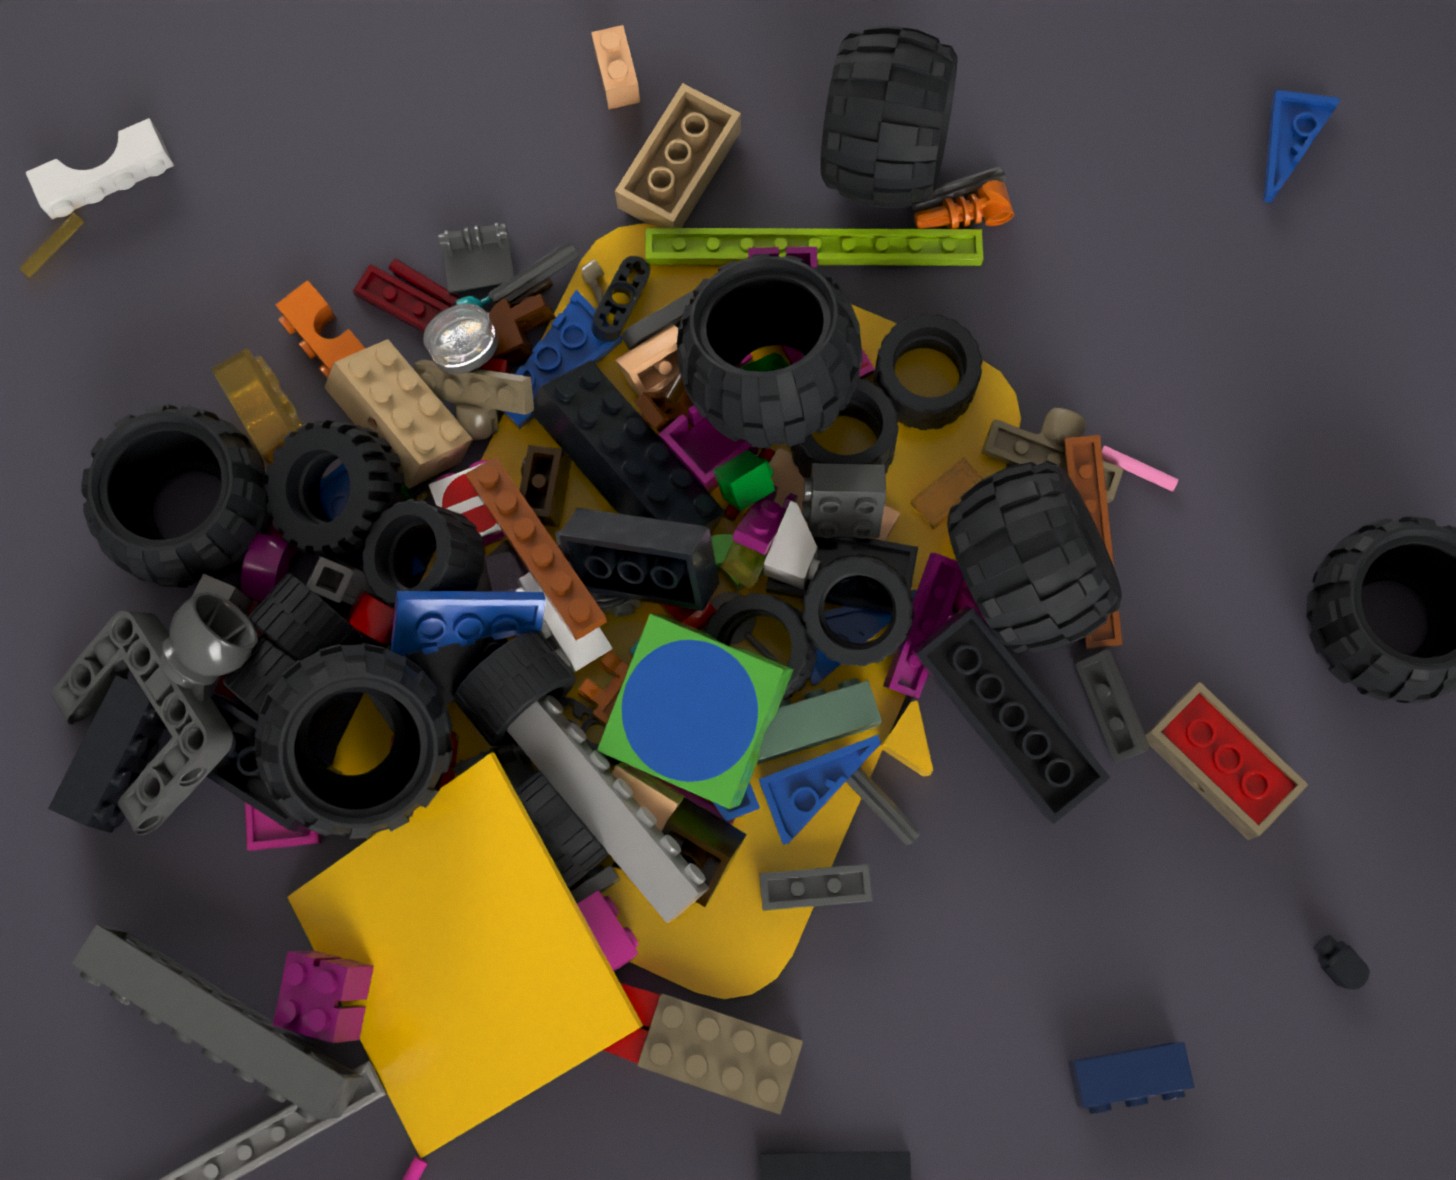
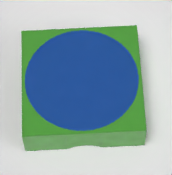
M649 614L597 751L728 809L737 807L742 802L759 759L763 736L776 716L794 669L747 649L728 646L704 631L663 614Z

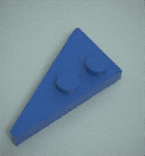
M1275 90L1271 104L1263 202L1271 203L1339 104L1340 98Z

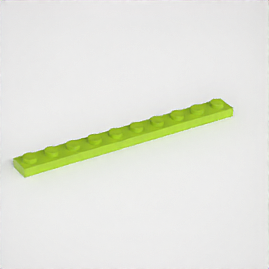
M645 228V261L649 265H725L733 260L739 262L748 259V248L779 247V257H785L786 247L817 246V265L982 266L984 260L982 229Z

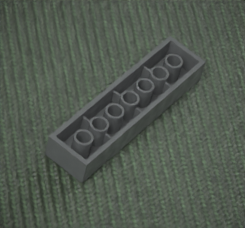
M96 924L71 963L82 971L79 976L83 980L98 987L101 983L112 989L109 994L112 998L128 1006L131 1002L142 1008L141 1016L158 1025L162 1021L173 1028L171 1034L174 1037L188 1044L195 1041L204 1047L202 1050L203 1055L217 1063H222L223 1060L235 1066L233 1070L235 1075L250 1083H253L254 1079L267 1086L264 1092L268 1096L282 1103L286 1099L298 1106L296 1113L311 1122H316L317 1119L326 1121V1119L340 1118L364 1079L361 1075L290 1031L273 1026V1021L125 929Z

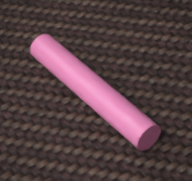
M1104 445L1102 448L1103 460L1124 468V470L1167 490L1174 491L1179 479Z

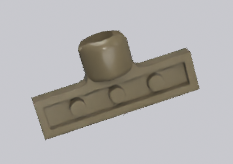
M422 359L414 363L416 373L439 400L450 401L455 405L457 409L456 420L473 440L487 439L491 434H497L499 430L497 410L523 415L534 411L531 377L479 368L463 374H449L440 370L434 361Z
M1053 408L1046 414L1039 434H1033L994 419L981 454L1012 466L1028 462H1034L1039 465L1049 460L1061 466L1067 473L1064 439L1082 437L1087 424L1083 416L1064 408ZM1103 461L1107 502L1110 503L1114 500L1124 468Z

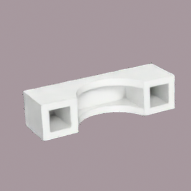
M150 118L118 131V143L113 155L96 168L75 170L65 166L58 159H54L27 171L26 175L39 205L51 219L68 216L75 209L86 204L97 203L104 196L118 190L129 189L136 182L145 178L158 176L165 172L166 169L173 167L174 164L160 133Z

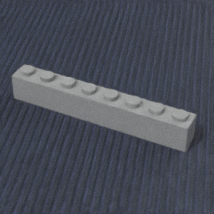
M544 695L520 714L508 727L507 732L549 780L665 922L668 923L677 918L709 889L704 883V874L696 865L687 863L680 854L681 848L671 836L664 835L656 826L657 819L653 813L644 806L640 807L632 797L634 793L631 787L621 778L617 779L608 769L610 764L606 757L597 750L593 751L585 741L587 737L584 731L577 724L570 723L562 714V705L553 696Z

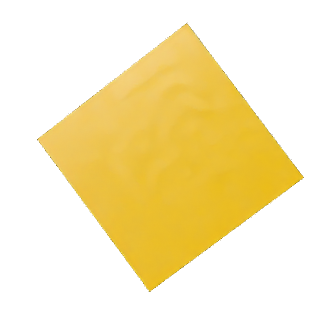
M490 753L440 788L426 808L419 806L413 811V815L409 818L410 822L393 831L387 829L378 832L287 896L315 951L374 966L368 998L340 1002L342 1006L362 1005L366 1007L360 1041L420 1158L430 1154L643 1026L495 753Z

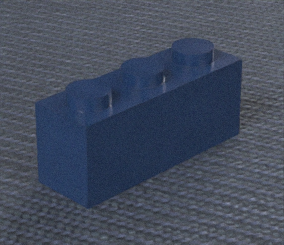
M1176 1041L1068 1061L1077 1106L1088 1108L1090 1114L1112 1110L1111 1103L1125 1101L1126 1107L1148 1104L1147 1097L1161 1094L1163 1100L1185 1097L1184 1090L1195 1088L1185 1042Z

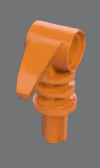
M992 180L982 185L977 190L976 195L974 193L967 195L966 201L963 196L956 198V203H954L948 197L942 200V206L916 212L914 214V223L917 229H935L946 226L947 229H958L959 223L963 227L969 226L970 220L974 224H979L982 222L983 217L985 225L998 226L1010 221L1014 217V211L1005 183Z

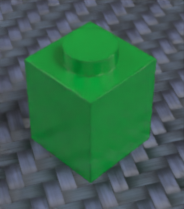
M749 450L744 451L713 470L723 499L740 512L775 491L771 476H773L771 465L764 457L759 458Z

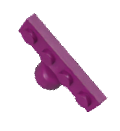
M930 553L913 600L911 628L905 641L900 644L898 650L894 653L883 687L915 699L920 698L928 673L910 651L955 615L952 612V605L963 577L957 561L938 553Z

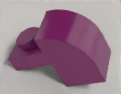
M272 523L268 526L265 534L257 533L248 547L250 550L245 554L242 566L241 592L247 597L263 601L282 578L289 573V562L298 551L297 547L290 546L284 541L282 537L284 533H277Z

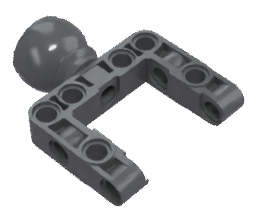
M208 592L197 593L194 597L187 600L174 614L169 633L155 614L132 611L116 613L72 664L69 671L51 692L53 700L67 723L74 725V722L87 718L98 706H101L116 675L127 680V674L131 671L171 733L172 739L141 772L136 781L118 801L119 808L136 835L148 834L162 825L222 760L232 746L233 736L230 726L205 690L204 685L213 684L218 676L229 674L239 669L251 656L258 639L257 632L248 617L233 603L219 595Z

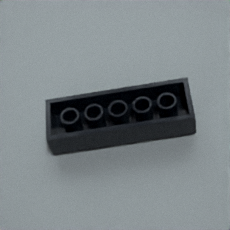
M592 360L540 386L533 401L534 411L530 413L618 514L709 527L710 535L712 534L726 512L663 443L654 430L642 419L639 413Z
M969 606L962 608L910 651L1041 813L1053 824L1111 778L974 608Z

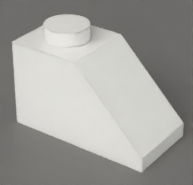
M790 501L765 559L764 575L804 590L808 580H812L819 572L821 561L817 560V545L798 504Z

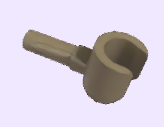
M593 259L582 267V278L593 290L599 305L604 295L596 280L601 278L604 272Z

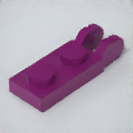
M775 485L774 492L757 501L736 528L732 538L733 541L763 555L771 547L790 501L796 503L798 497L790 493L785 498L781 507L778 503L774 502L778 487Z

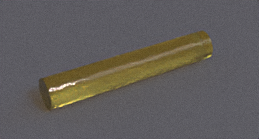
M73 213L19 269L30 278L84 221L77 214Z

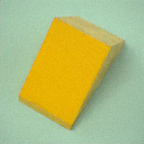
M918 701L910 702L882 747L883 751L924 777L931 775L933 766Z

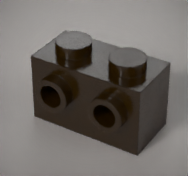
M528 445L527 454L521 467L522 480L519 491L544 526L559 527L572 461L562 449Z

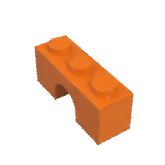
M308 280L276 304V307L282 314L278 321L290 335L296 332L301 337L302 341L298 343L311 360L317 356L323 364L319 369L327 379L334 362L366 349L350 329L333 339L321 337L324 326L336 316L328 303Z

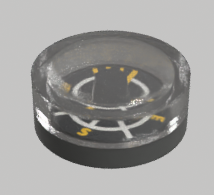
M460 304L447 308L436 315L426 327L423 340L426 349L440 370L449 374H463L485 364L495 353L499 338L489 316L483 308L474 304Z

